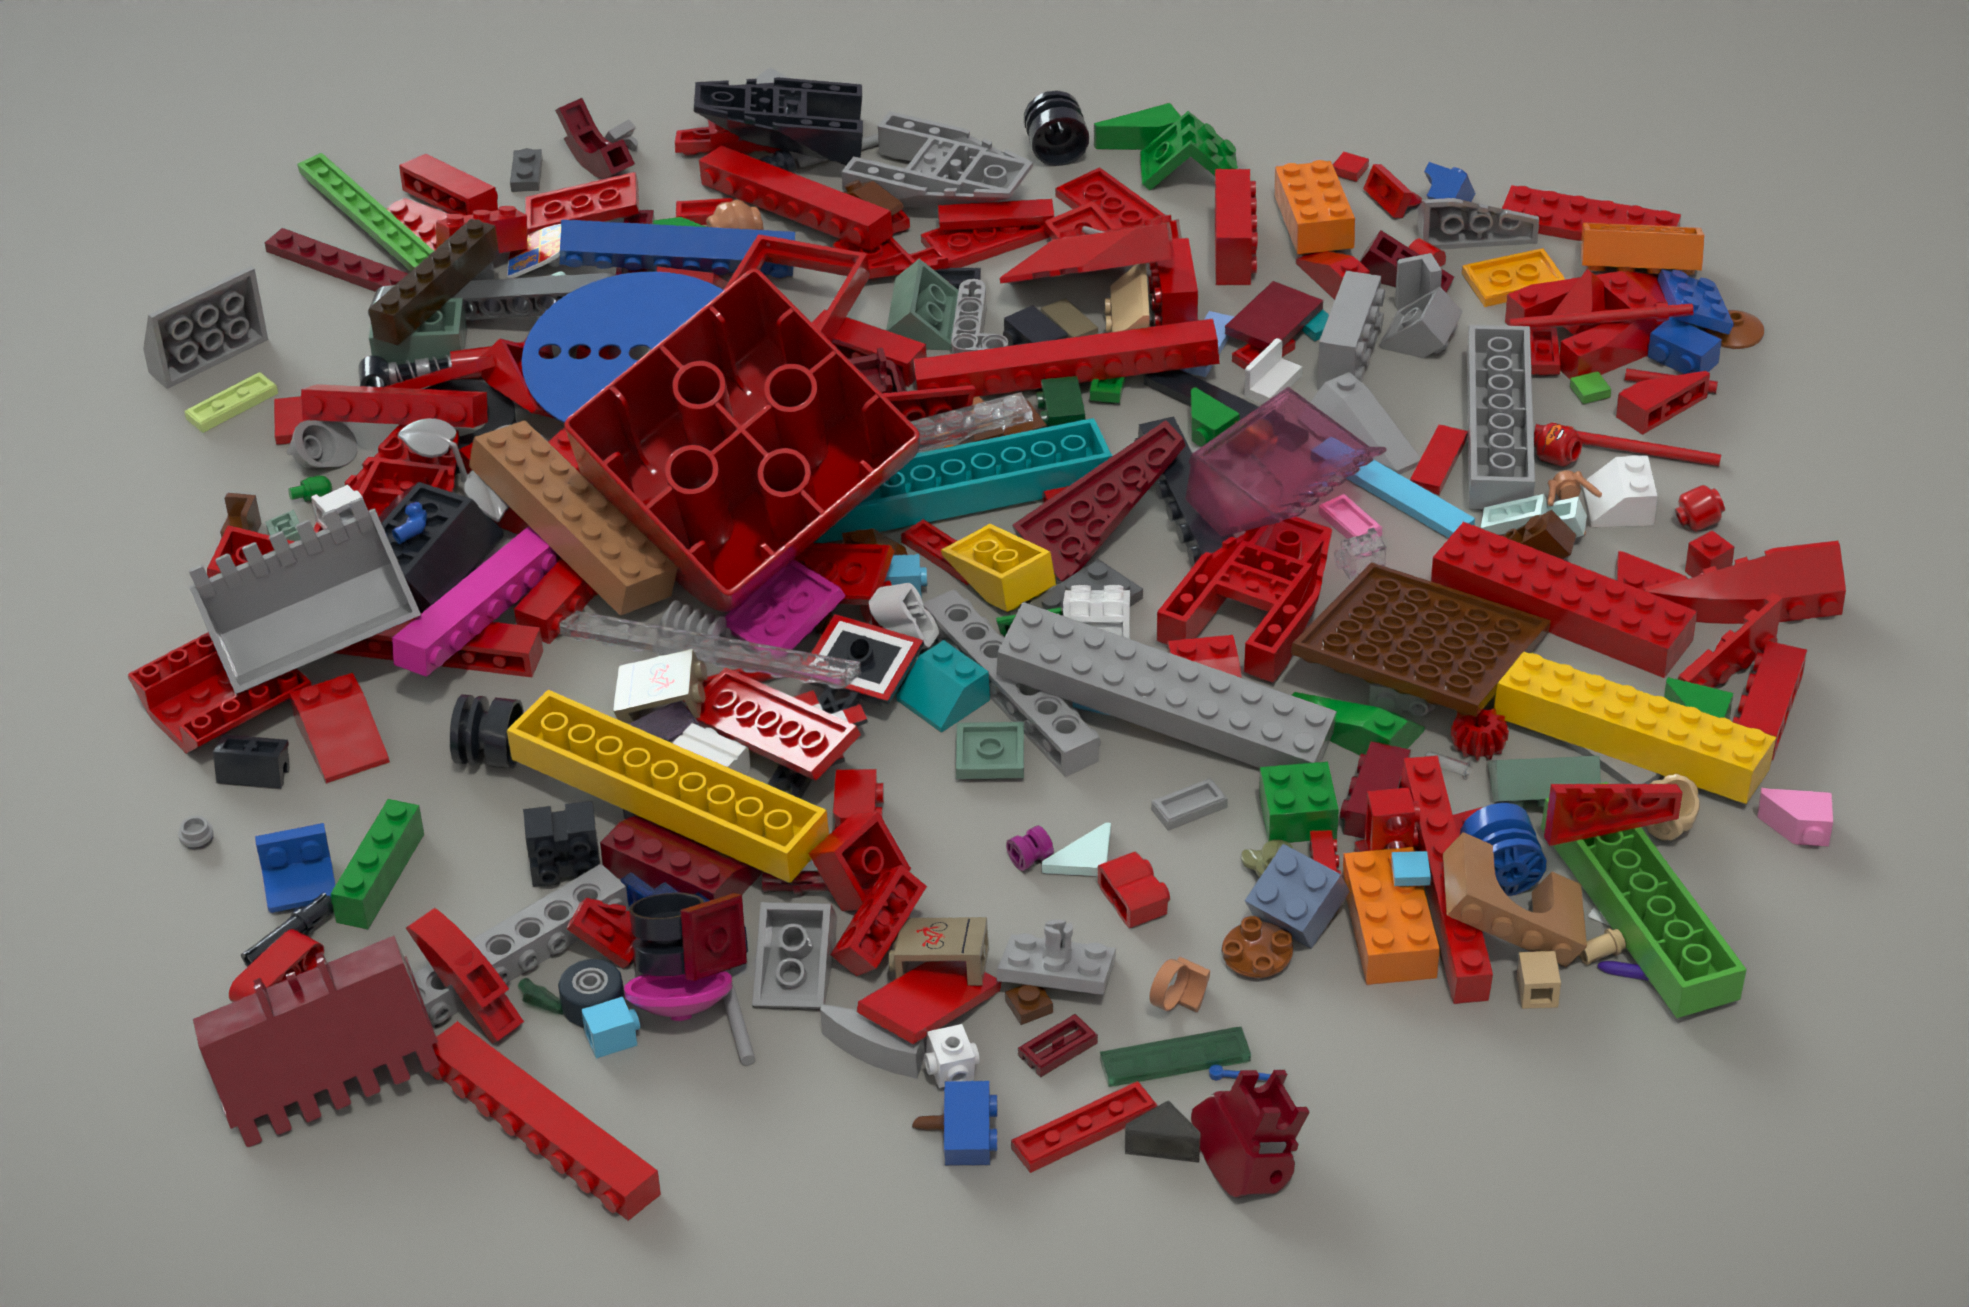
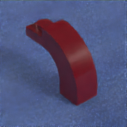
M583 98L555 110L567 134L564 140L581 166L592 175L604 179L635 165L623 139L612 143L603 137L596 127Z

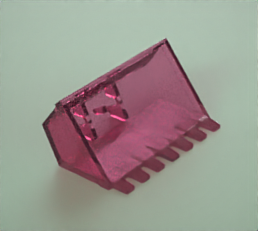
M1288 386L1191 454L1189 460L1191 467L1185 499L1222 537L1300 516L1306 511L1305 507L1315 505L1320 501L1319 497L1326 496L1333 491L1332 487L1343 484L1347 481L1346 477L1355 475L1360 471L1359 467L1368 465L1373 461V457L1379 456L1387 450L1385 447L1368 446Z

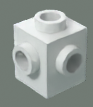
M963 1025L928 1031L924 1063L927 1073L929 1075L934 1074L938 1087H945V1081H973L975 1065L979 1064L980 1061L976 1044L969 1042Z

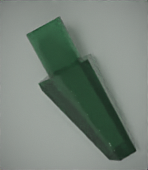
M524 978L519 982L518 988L524 993L523 1002L564 1015L560 999L545 987L535 985L529 978Z

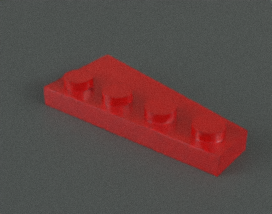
M708 127L676 131L674 142L675 153H683L685 155H695L698 152H712L721 145L742 154H749L754 151L774 153L780 149L747 142L738 137L739 143L710 144Z

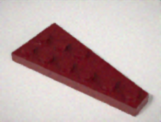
M1165 420L1014 523L1012 527L1015 533L1020 538L1051 552L1055 578L1059 583H1062L1084 567L1186 446L1183 437Z

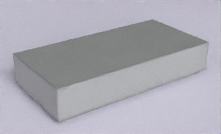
M1211 778L1151 801V810L1168 831L1228 807L1227 797Z

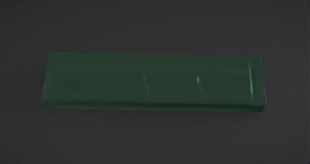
M1242 1026L1100 1052V1062L1108 1087L1205 1070L1213 1065L1227 1066L1251 1061V1052Z

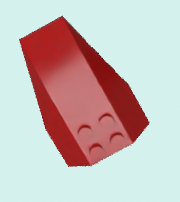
M399 424L378 446V453L374 457L369 456L362 463L363 469L356 476L351 475L344 483L345 486L348 485L353 491L357 490L363 497L368 511L375 508L379 517L398 495L418 482L453 492L456 459L452 449L449 448L446 454L439 457L429 458L421 456L409 449L405 442L398 438L399 432L407 426ZM456 430V437L452 440V442L457 444V447L459 444V430ZM316 522L313 528L315 533L324 530Z

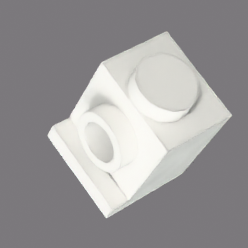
M348 485L322 497L316 494L311 497L315 521L323 529L328 528L322 514L332 509L337 510L342 522L354 517L349 502L363 497L357 490L353 491Z

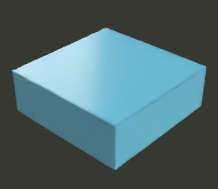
M1427 851L1392 852L1391 864L1394 886L1430 885L1431 876Z

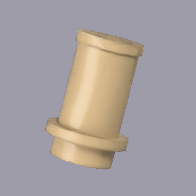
M1605 929L1603 935L1587 941V947L1579 956L1585 965H1589L1591 962L1611 954L1618 956L1621 954V950L1626 948L1625 939L1618 929Z

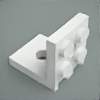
M1088 585L1071 586V590H1065L1063 616L1130 639V590H1123L1121 585L1104 586V590H1091V586Z

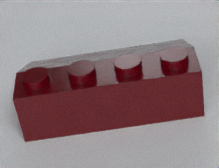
M638 815L620 821L600 842L602 863L606 869L616 878L654 895L662 893H689L701 897L704 902L732 893L743 895L763 873L762 870Z

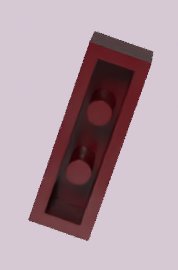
M1371 741L1367 754L1360 755L1357 766V774L1359 775L1358 777H1352L1348 795L1350 800L1344 799L1341 807L1340 820H1345L1344 835L1365 839L1367 791L1401 788L1404 758H1410L1411 749Z

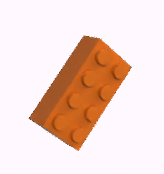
M1316 160L1312 163H1287L1284 166H1276L1275 199L1297 254L1354 248L1355 217L1332 162Z
M1583 223L1580 258L1582 265L1588 266L1587 269L1591 271H1605V266L1617 267V271L1635 272V268H1646L1648 273L1660 274L1662 269H1675L1687 275H1695V270L1702 271L1705 235L1702 229L1698 227Z
M1413 847L1344 853L1343 879L1350 891L1346 901L1366 985L1437 978L1439 945L1424 887L1394 886L1391 854L1392 852H1414Z

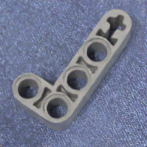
M968 279L959 286L951 339L952 354L1008 346V339L1005 336L984 333L987 311L986 286L981 280Z

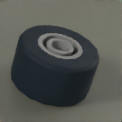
M587 959L578 961L561 974L558 983L563 1014L570 1022L580 1027H584L582 1009L619 997H623L625 1000L621 972L613 964L605 960Z

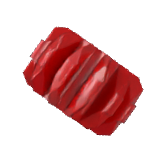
M1483 708L1476 717L1457 713V717L1451 726L1454 749L1462 751L1464 758L1471 755L1475 756L1477 761L1480 757H1486L1491 760L1494 754H1502L1509 735L1505 716L1497 715L1495 708L1491 710H1484Z

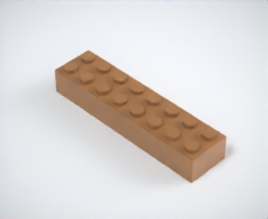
M524 420L474 437L469 467L620 616L672 596L678 567L527 421Z

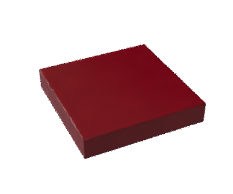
M732 893L681 910L685 976L687 980L697 981L747 964L742 895Z

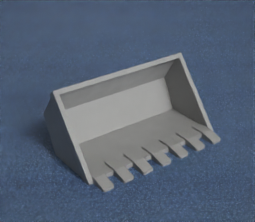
M360 497L349 502L354 517L343 522L336 509L323 513L322 516L328 528L315 533L310 520L297 524L296 529L301 539L291 544L288 543L283 531L270 535L269 539L274 548V551L262 555L256 543L244 546L242 550L248 561L244 564L235 566L230 554L216 558V563L221 573L213 577H208L203 565L189 570V574L194 582V585L189 586L235 694L421 615L375 508L368 511L363 498Z

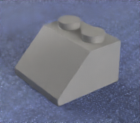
M1439 286L1398 310L1379 345L1385 350L1425 358L1433 352L1439 354L1449 345L1448 339L1457 329V322L1463 311Z

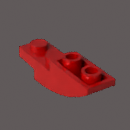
M431 909L406 927V930L445 987L453 986L492 1044L502 1039L524 1022L506 996L505 992L509 988L498 972L475 944L438 909Z

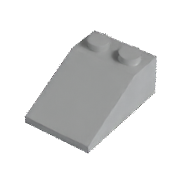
M761 902L753 1007L820 1009L822 1004H825L833 957L830 954L835 947L837 915L831 904Z

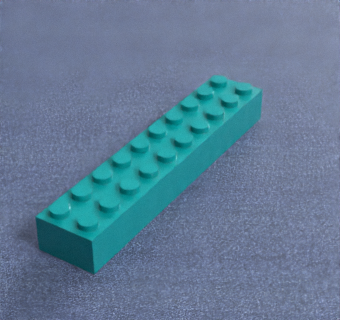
M1094 418L917 453L908 464L813 543L842 540V533L873 528L881 532L915 525L923 519L931 522L1043 499V491L1070 486L1111 458L1112 454Z

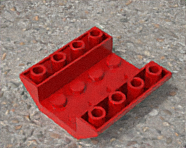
M209 632L128 674V679L151 720L186 754L289 699L290 692L312 686L311 681L296 668L235 694Z

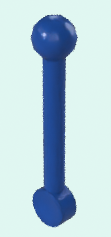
M1213 1065L1209 1068V1077L1215 1081L1221 1080L1223 1077L1237 1078L1240 1071L1223 1070L1222 1066ZM1258 1073V1080L1267 1081L1271 1074Z

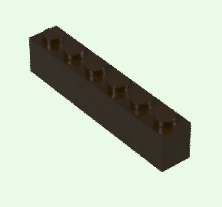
M470 219L369 308L373 338L394 345H400L498 257L499 250L495 225Z

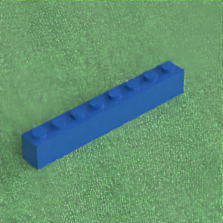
M561 220L560 264L573 268L581 266H596L600 269L620 267L632 271L639 269H654L657 271V267L726 275L736 271L758 234L795 241V232ZM765 262L760 271L764 275L784 278L786 276H793L794 267Z

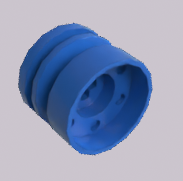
M1509 803L1488 805L1474 812L1461 827L1460 835L1464 832L1493 845L1496 879L1507 896L1517 895L1529 890L1540 881L1545 873L1547 860L1536 837L1532 822L1526 810L1520 806Z

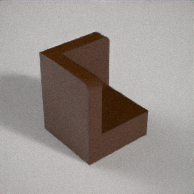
M226 493L224 499L228 516L220 531L221 538L228 525L258 532L262 523L256 495Z

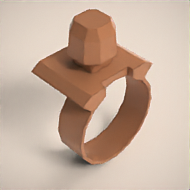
M1180 956L1177 960H1167L1157 972L1152 983L1149 995L1150 1003L1164 1011H1170L1177 1004H1180L1198 1013L1210 978V970ZM1177 973L1174 985L1169 986L1173 976Z

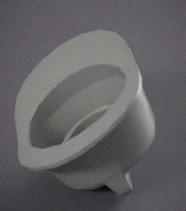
M308 420L300 422L295 427L290 447L287 449V455H292L298 464L310 469L340 467L349 464L354 459L357 453V441L353 432L341 422Z

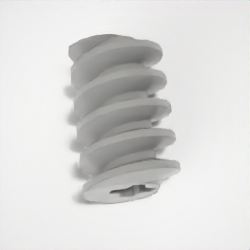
M677 600L673 601L665 611L658 627L660 638L677 642L679 645H688L691 649H699L700 652L710 653L711 656L717 658L726 652L731 641V630L726 628L727 621L725 617L719 616L715 619L714 613L708 612L704 615L703 609L697 608L693 611L691 605L686 604L682 607V603Z

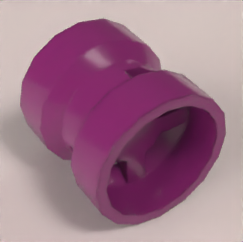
M1039 825L1028 829L1026 835L1022 837L1017 835L1006 842V849L1010 860L1021 871L1032 867L1034 861H1043L1054 854V847L1050 836Z

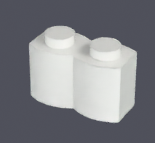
M911 583L879 587L869 600L871 614L881 626L891 631L924 640L922 649L930 648L939 635V630L933 616L924 608L919 592Z

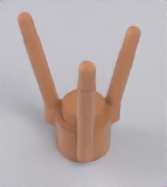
M1564 470L1557 473L1553 480L1548 481L1549 494L1547 504L1548 506H1553L1555 495L1561 500L1578 497L1581 492L1580 484L1598 498L1602 497V492L1583 478L1580 471L1574 473Z

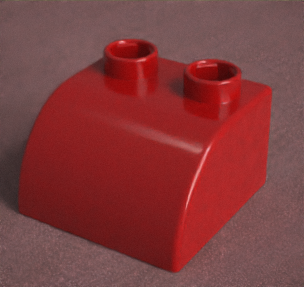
M751 269L743 274L570 415L564 424L580 473L678 567L675 580L685 590L706 606L720 612H729L740 605L916 456L920 446L918 429L758 269Z

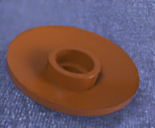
M1728 310L1734 323L1730 334L1704 328V332L1722 339L1721 347L1730 349L1752 347L1758 344L1764 336L1762 322L1754 315L1740 310Z

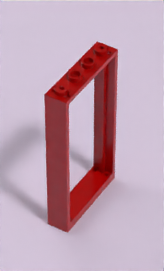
M758 234L724 290L751 269H758L760 271L765 262L847 276L817 326L819 331L832 342L870 277L867 253Z

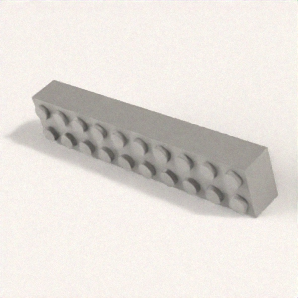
M1025 602L1022 603L997 652L996 675L1259 768L1321 762L1333 735L1337 713L1335 710Z

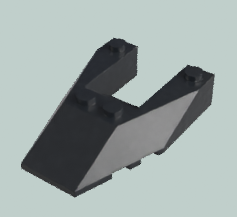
M782 77L774 78V83L756 84L757 79H746V84L729 85V80L695 82L693 111L747 142L836 161L843 165H847L853 156L861 158L863 120H860L862 84Z

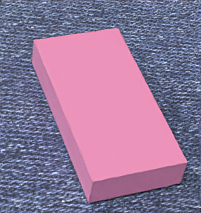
M1345 494L1319 505V515L1356 547L1382 536V526Z

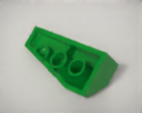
M1298 692L1292 694L1294 697L1337 711L1330 742L1359 756L1367 754L1371 741L1408 749L1425 730L1424 726L1379 707Z

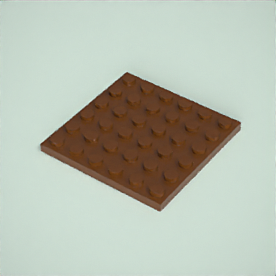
M1371 562L1292 643L1291 655L1300 657L1308 663H1318L1333 668L1338 673H1348L1362 678L1371 684H1380L1392 688L1400 694H1410L1425 699L1426 702L1433 705H1442L1454 709L1462 715L1476 717L1496 694L1498 682L1523 652L1531 653L1549 632L1551 620Z

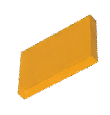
M1544 248L1462 265V275L1484 307L1506 303L1507 294L1531 284L1565 279Z

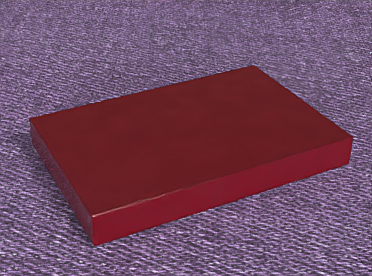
M1272 281L1225 325V334L1263 350L1277 338L1282 340L1283 347L1323 309V300Z

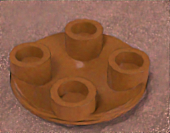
M1256 916L1245 917L1240 925L1233 928L1226 935L1222 943V956L1225 963L1236 973L1251 978H1263L1279 973L1289 964L1293 955L1291 934L1277 925L1261 921Z

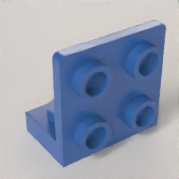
M324 823L255 836L267 907L270 913L307 906L321 893H326L327 896L331 897V892L336 884Z

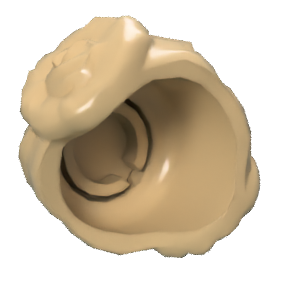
M1679 774L1668 775L1663 780H1656L1650 783L1677 784L1683 792L1679 819L1645 826L1651 835L1661 840L1672 841L1682 833L1689 831L1693 827L1699 812L1700 801L1696 784Z

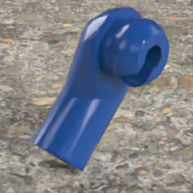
M414 502L406 506L405 512L408 515L406 523L392 530V535L398 544L420 534L425 529L427 512L422 509L421 503Z

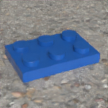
M1661 270L1657 280L1668 305L1693 303V316L1673 317L1674 319L1730 334L1734 323L1713 281L1707 278H1700L1699 280L1691 278L1679 270H1672V272Z

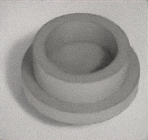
M202 816L188 817L180 825L178 831L179 840L185 846L200 847L208 843L213 837L212 825Z

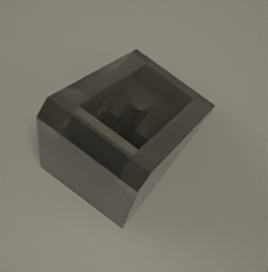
M1168 1100L1126 1124L1125 1154L1199 1163L1201 1133Z

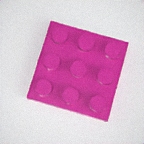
M793 559L725 616L727 621L726 628H730L733 636L778 664L789 655L791 650L806 635L813 631L814 627L829 612L836 608L837 604L846 595L840 587Z

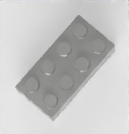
M1351 271L1345 272L1319 341L1317 390L1325 382L1348 372L1363 382L1364 366L1369 365L1371 348H1375L1377 342V330L1381 331L1384 321V313L1379 312L1385 299V289L1381 288V276Z

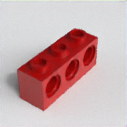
M902 865L882 872L830 955L855 976L875 970L927 886Z

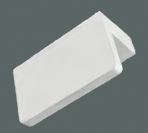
M1276 338L1245 368V398L1271 407L1302 377V366L1282 358V340Z

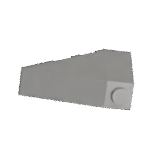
M1456 198L1424 200L1418 206V236L1439 249L1537 244L1538 216Z
M1350 372L1325 382L1299 416V423L1310 430V433L1316 438L1325 441L1334 436L1398 474L1417 467L1421 459L1368 387Z

